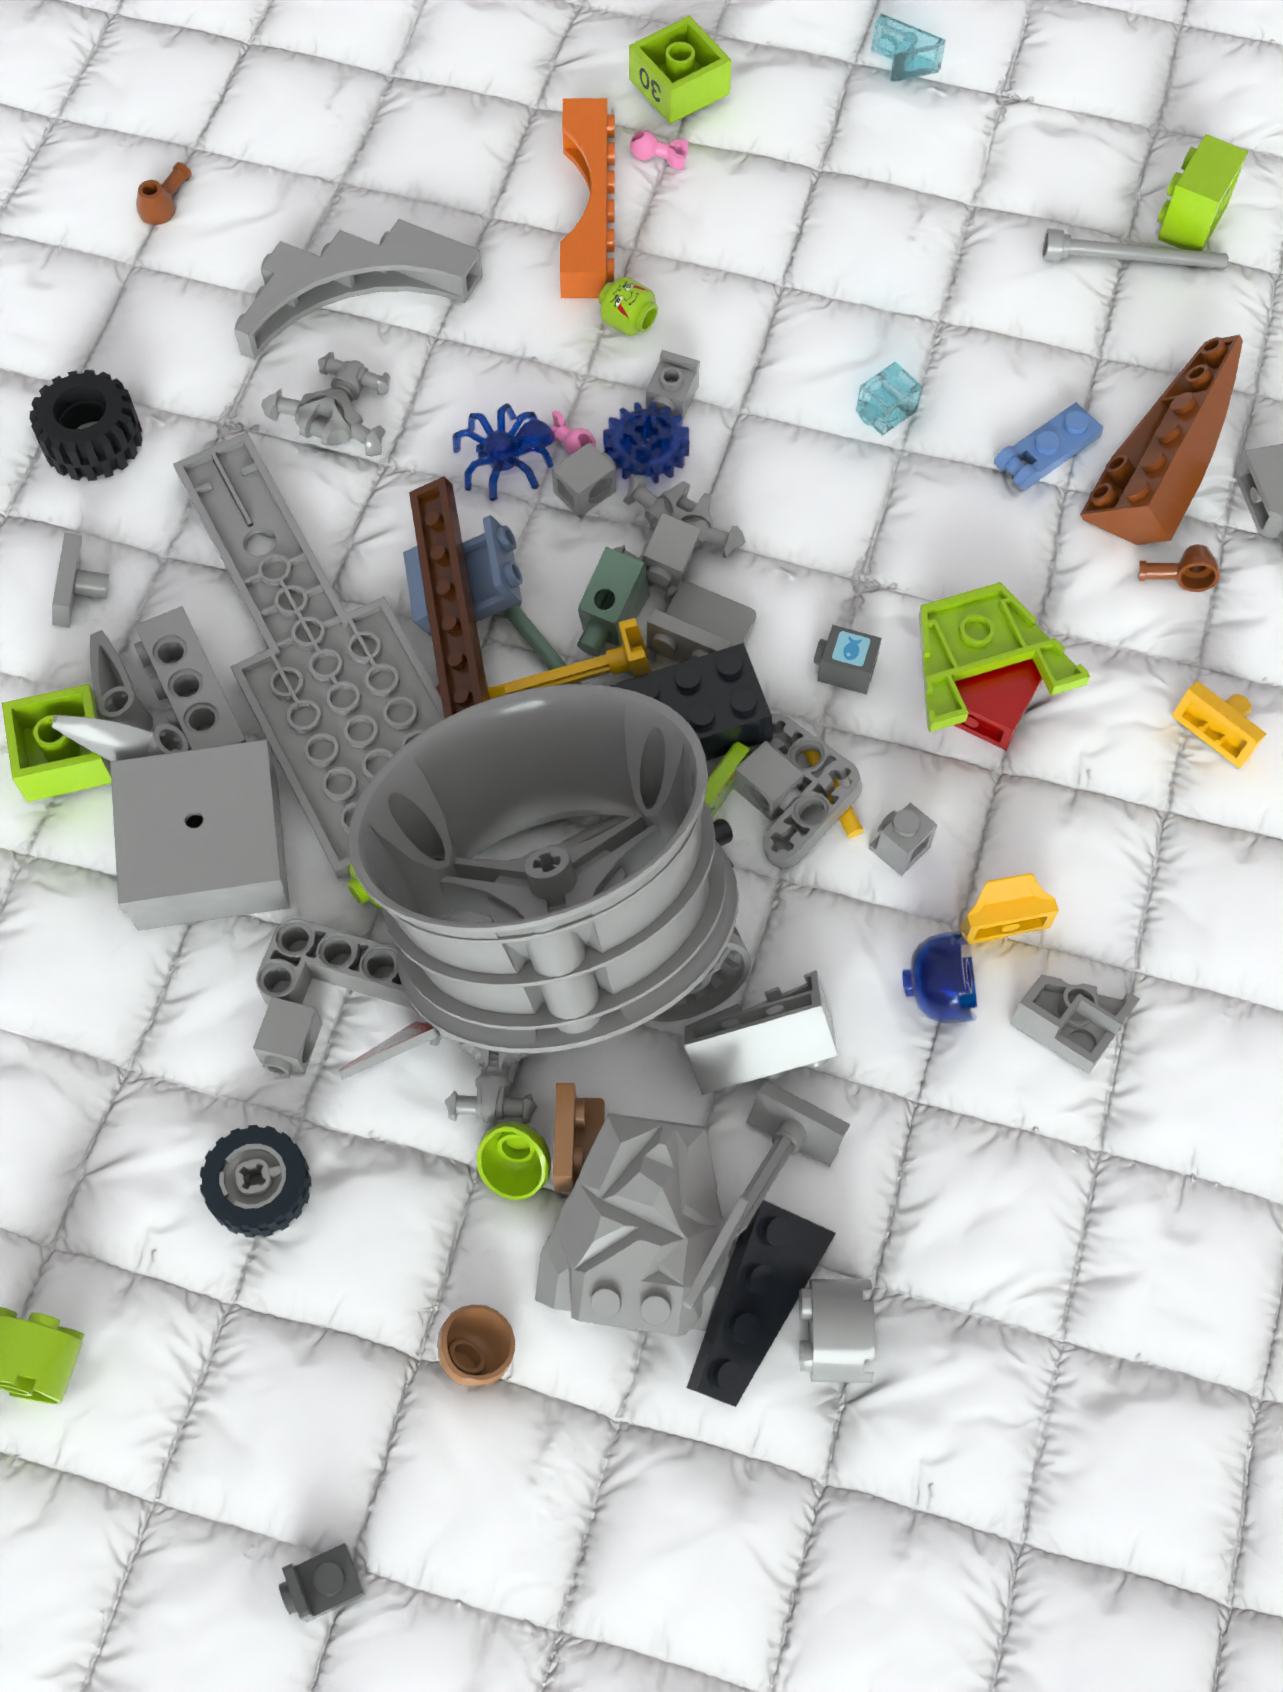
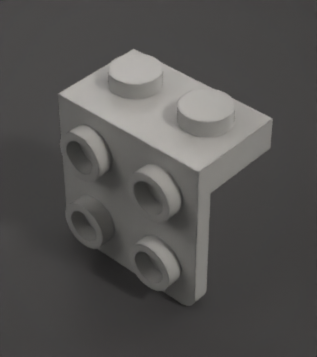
M684 582L682 587L678 588L665 613L654 609L647 621V648L681 663L744 643L755 623L756 612L754 609L693 583Z

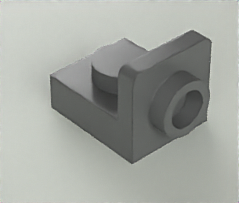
M345 1543L299 1565L291 1563L282 1568L286 1581L279 1584V1590L284 1605L290 1615L297 1612L299 1618L306 1622L366 1595L348 1546Z

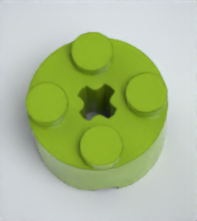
M0 1307V1389L10 1392V1396L45 1404L62 1403L85 1334L74 1329L59 1326V1319L45 1314L31 1312L27 1321L16 1318L17 1313L15 1311Z

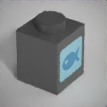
M832 625L828 640L820 639L815 652L813 663L820 665L818 681L867 695L882 638Z

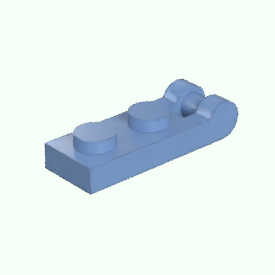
M1075 402L1014 446H1007L1001 450L996 456L994 464L1002 472L1008 471L1014 476L1013 482L1021 490H1026L1100 438L1104 427Z

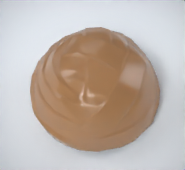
M486 1305L463 1306L452 1312L440 1328L437 1341L438 1358L444 1372L458 1384L478 1386L494 1383L507 1372L514 1356L515 1337L512 1327L507 1319L493 1308Z

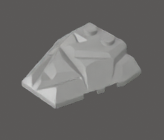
M608 1113L581 1168L573 1189L561 1209L554 1228L542 1248L535 1294L536 1301L552 1309L571 1311V1318L580 1322L676 1336L686 1335L690 1329L706 1331L730 1262V1256L728 1252L719 1276L692 1310L683 1306L682 1303L725 1225L724 1218L721 1216L716 1191L717 1182L705 1126Z

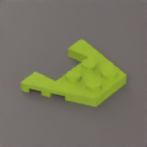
M1001 582L923 604L920 607L919 626L926 720L929 732L966 722L969 712L956 687L955 681L1033 659L1052 696L1087 685L1090 675L1081 664L1076 666L1064 654L1066 648L1056 638L1050 639L1036 625L1037 619Z

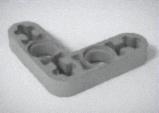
M771 714L773 732L778 734L783 730L785 739L791 744V747L788 750L786 744L779 738L766 742L804 773L803 782L808 785L763 836L762 845L768 861L778 868L787 869L798 864L856 801L862 792V782L858 769L849 760L789 717L782 714ZM813 750L821 755L819 762L812 767H802L797 763L798 757L805 751ZM848 776L850 785L847 788L839 785L835 789L833 780L835 778L844 780ZM830 795L832 796L834 802L833 805H831V803L827 799ZM818 805L825 810L824 816L818 822L806 823L801 819V813L808 806ZM792 824H795L796 828L799 830L795 834L791 826ZM790 840L792 849L789 852L785 849L777 851L776 842L786 843Z

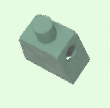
M605 547L578 608L584 631L577 646L582 651L598 657L606 642L617 646L622 645L618 622L631 618L637 619L650 596L645 562Z

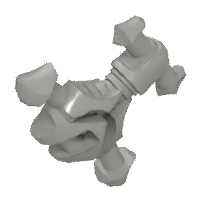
M329 352L318 360V366L321 374L327 375L329 373L335 375L330 384L332 388L305 394L301 401L282 397L281 388L262 401V409L271 420L277 421L280 413L295 416L300 435L306 438L316 436L321 438L323 445L329 446L343 444L354 438L364 444L366 456L372 457L381 455V442L386 431L381 425L371 430L362 425L363 419L354 409L352 401L359 398L363 387L377 391L378 395L387 394L391 377L386 372L382 376L369 372L368 368L364 367V364L357 360L345 362L334 358V353Z
M639 474L630 476L629 489L623 502L631 505L637 501L647 509L644 515L649 521L653 532L663 512L701 528L695 548H702L706 542L724 548L723 558H727L731 551L746 542L743 531L738 526H732L730 532L712 527L713 520L709 511L711 495L704 493L699 502L696 503L686 498L690 484L682 481L674 488L665 491L657 497L646 488V476ZM649 543L644 545L640 557L626 551L625 545L613 549L642 561ZM647 578L649 586L655 585L666 591L665 598L671 599L676 594L678 588L682 587V579L677 588L670 584L667 586L658 585Z
M438 1031L440 1035L430 1040V1045L438 1046L442 1037L451 1040L455 1039ZM460 1042L459 1048L473 1056V1059L478 1061L479 1066L483 1068H481L479 1077L475 1079L477 1096L458 1095L454 1090L445 1100L448 1118L457 1121L458 1114L476 1115V1118L483 1119L484 1122L495 1123L498 1120H503L504 1117H522L523 1124L530 1123L537 1105L533 1101L531 1094L526 1095L524 1098H507V1093L511 1090L512 1082L508 1078V1069H511L512 1065L518 1063L519 1060L534 1053L491 1051Z

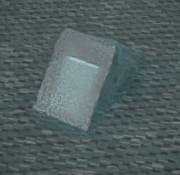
M881 13L874 23L871 51L893 60L890 81L896 82L938 73L942 65L946 40Z

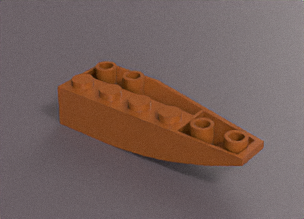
M1240 334L1224 338L1215 337L1203 343L1111 457L1080 513L1084 521L1135 545L1172 540L1203 480L1226 418L1243 343Z

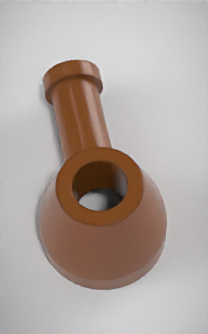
M177 162L173 166V171L162 184L156 180H147L139 185L136 208L142 221L151 225H159L169 221L174 216L176 207L172 196L184 181H188L192 176L190 169L185 164Z
M1200 544L1189 546L1184 551L1179 563H1146V561H1139V581H1145L1146 579L1177 580L1181 588L1191 592L1209 590L1218 583L1220 578L1219 566L1208 547Z

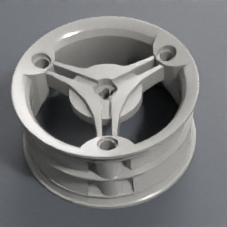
M569 684L532 688L484 701L447 717L408 742L380 768L363 791L354 809L348 835L349 857L356 877L364 890L376 903L382 906L383 917L388 931L397 945L398 974L403 989L412 1006L424 1020L438 1031L457 1041L491 1051L507 1053L563 1051L608 1040L654 1019L689 994L706 977L718 962L733 933L738 914L739 894L734 870L723 848L715 840L713 819L704 800L708 782L705 753L697 734L680 714L652 697L619 687ZM587 815L630 817L600 835L581 843L567 842L549 845L532 851L521 858L510 860L473 859L485 849L511 835L551 821ZM453 909H461L491 917L493 923H465L442 919L451 913Z

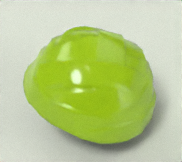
M502 1122L488 1130L480 1140L476 1156L477 1168L483 1182L491 1191L503 1198L519 1200L533 1196L546 1184L551 1172L550 1152L544 1138L534 1128L519 1122Z

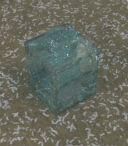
M894 362L860 385L856 411L865 424L873 426L883 436L917 412L922 386L898 363Z

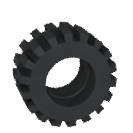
M75 370L68 372L69 376L61 378L57 376L52 379V385H44L39 390L41 397H34L31 404L34 410L30 411L29 415L32 423L31 427L49 465L55 467L59 474L65 476L69 473L71 479L78 481L82 477H87L88 481H95L97 476L105 475V478L114 475L113 471L117 468L122 471L128 466V459H135L138 454L136 447L142 444L141 424L128 390L124 389L122 382L117 378L112 380L110 374L105 372L96 375L94 370H85L84 373L78 374ZM97 421V423L90 427L76 429L85 423Z

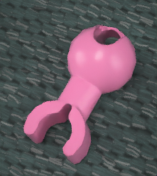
M648 130L639 131L632 137L630 150L637 159L643 161L656 156L667 159L668 164L675 169L682 170L684 168L685 156L689 148L688 141L676 139L670 142V144L661 142Z
M558 411L552 412L555 426H545L543 423L538 424L540 437L547 442H563L569 456L589 442L594 447L596 445L595 438L589 430L583 428L570 429L565 424L564 416Z

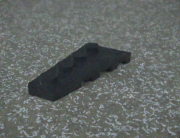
M763 1200L746 1230L738 1236L688 1381L687 1389L720 1402L737 1406L799 1298V1290L807 1285L833 1240L835 1232Z

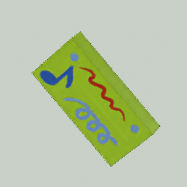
M738 741L733 743L708 778L704 800L708 805L712 818L734 789L735 768L750 755V748Z

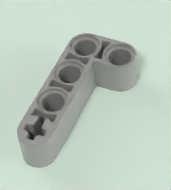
M289 919L278 926L257 972V987L267 1006L271 997L301 1004L312 978L415 1010L405 994L398 974L397 948L303 919ZM304 940L308 942L305 948L300 951H288L290 945L295 941ZM347 953L351 955L348 961L343 964L333 965L330 963L337 954ZM390 966L394 968L387 977L375 978L372 976L379 967ZM287 980L291 982L289 987L283 992H271V988L278 981Z

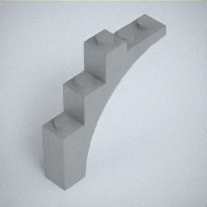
M401 219L396 221L390 232L384 233L379 245L339 230L333 240L323 247L321 256L280 241L272 253L266 255L262 262L261 274L265 286L258 290L255 300L247 312L240 315L234 328L241 355L255 360L271 340L292 323L323 306L349 297L376 292L409 291L439 295L465 303L483 276L480 250Z

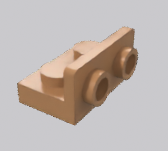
M556 1083L553 1183L555 1192L572 1191L581 1168L604 1123V1100L602 1098H577L575 1083Z

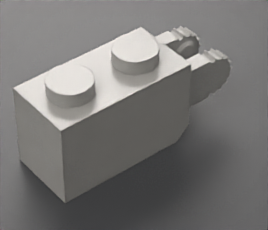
M1283 444L1246 450L1235 472V477L1258 533L1269 539L1278 537L1283 548Z

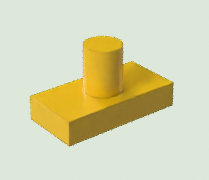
M1196 681L1187 690L1172 714L1174 719L1239 769L1249 761L1267 735V733L1246 718L1251 712V704L1246 697L1240 694H1233L1226 701H1223L1199 681Z

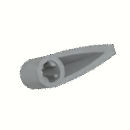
M102 630L91 634V675L99 712L105 720L151 731L153 717L136 696L127 670L112 643Z
M70 715L53 716L52 727L110 761L182 752L189 749L188 740L184 733L174 725L167 723L159 724L150 732L131 725L98 718Z

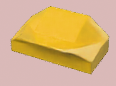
M1032 873L986 881L978 901L962 922L959 930L963 943L966 945L1051 928L1059 909L1055 898L1044 892Z

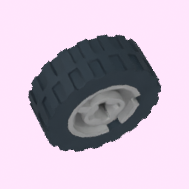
M248 1125V1128L241 1130L237 1128L230 1131V1135L225 1138L221 1137L216 1142L213 1150L208 1151L205 1156V1165L201 1167L200 1177L202 1178V1184L200 1185V1191L205 1198L206 1206L221 1225L226 1226L229 1231L235 1234L242 1233L245 1237L255 1238V1235L267 1237L273 1235V1232L281 1229L283 1231L289 1227V1223L294 1218L297 1219L301 1215V1209L305 1203H308L310 1197L308 1190L311 1187V1176L306 1159L298 1145L293 1143L290 1136L284 1132L282 1134L277 1132L274 1127L266 1126V1128L258 1127V1125Z

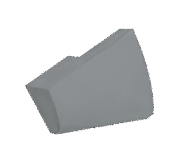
M1041 975L1020 1001L1010 1024L1090 1074L1136 1007L1140 998L1129 993L1125 994L1123 1000L1097 994L1096 986L1083 983L1071 985L1060 978Z

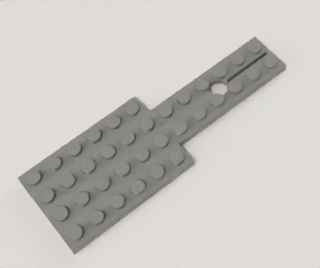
M245 432L173 463V466L268 648L259 654L230 666L329 863L339 879L350 874L349 826L360 796L370 780L397 751L416 736L445 719L442 699L385 596L349 613L345 612L248 432ZM252 523L253 526L248 528L247 524ZM256 533H263L267 537L275 538L276 543L269 553L255 556L246 551L248 539Z

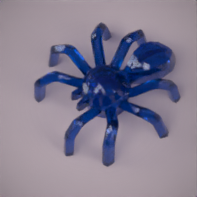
M509 403L502 405L497 410L498 430L493 431L484 414L470 413L468 429H462L452 436L454 453H458L461 450V438L469 437L480 443L476 445V452H479L478 459L471 462L464 472V488L467 491L472 489V473L477 467L490 465L493 468L488 482L489 500L491 501L497 499V481L500 472L509 470L514 466L526 474L532 489L539 487L533 470L525 462L519 460V456L535 451L542 455L548 468L554 466L550 454L545 448L553 443L555 439V434L550 426L538 420L535 412H523L517 417ZM505 412L510 420L516 419L508 433L505 431ZM526 419H529V420H530V421L524 423L523 426L520 428V426H521V424H522V422H523L524 420H526ZM476 420L480 421L487 434L486 438L473 432Z

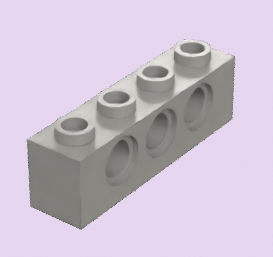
M183 606L136 624L135 628L141 641L134 644L144 668L150 665L153 666L156 674L149 677L159 701L168 698L172 708L164 710L165 715L171 725L183 731L188 740V751L245 743L246 739ZM174 659H180L177 662L169 663ZM196 691V693H194L191 696L183 697L185 694L189 692ZM205 725H212L207 730L198 731L201 727Z

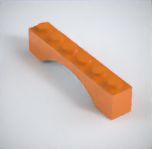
M563 98V154L575 164L584 177L590 192V198L579 222L560 242L561 298H599L607 282H614V258H607V252H614L615 250L614 228H607V223H615L614 199H607V194H615V171L607 170V166H615V142H608V138H615V114H607V98Z

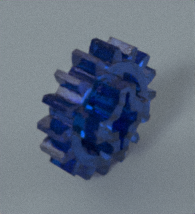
M639 402L634 403L633 412H629L623 407L619 409L620 420L613 417L609 418V429L603 431L604 452L612 458L617 470L622 468L623 479L626 480L632 474H639L651 477L654 484L659 483L660 474L664 473L667 477L672 478L674 477V467L683 469L685 466V456H689L690 453L689 428L683 427V417L681 415L671 418V407L667 406L660 412L656 410L655 402H651L648 409H642Z

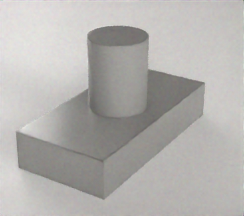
M64 533L52 603V625L70 628L75 594L107 598L109 574L79 569L82 535Z

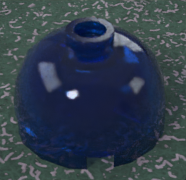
M964 930L928 937L918 944L912 953L911 969H904L902 971L906 997L914 996L919 1010L928 1018L941 1023L976 1021L977 1018L970 1009L977 1007L972 957L962 958L961 945L969 944Z

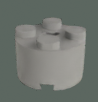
M810 1279L809 1288H801L799 1290V1320H808L809 1340L799 1342L800 1371L810 1372L811 1382H873L874 1372H864V1360H875L874 1300H863V1291L872 1289L870 1279Z

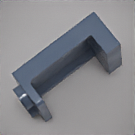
M491 515L483 518L485 533L463 542L476 622L522 603L519 585L523 583V578L519 567L515 563L513 550L516 549L515 537L508 526H502ZM416 546L403 552L413 622L431 636L419 553Z

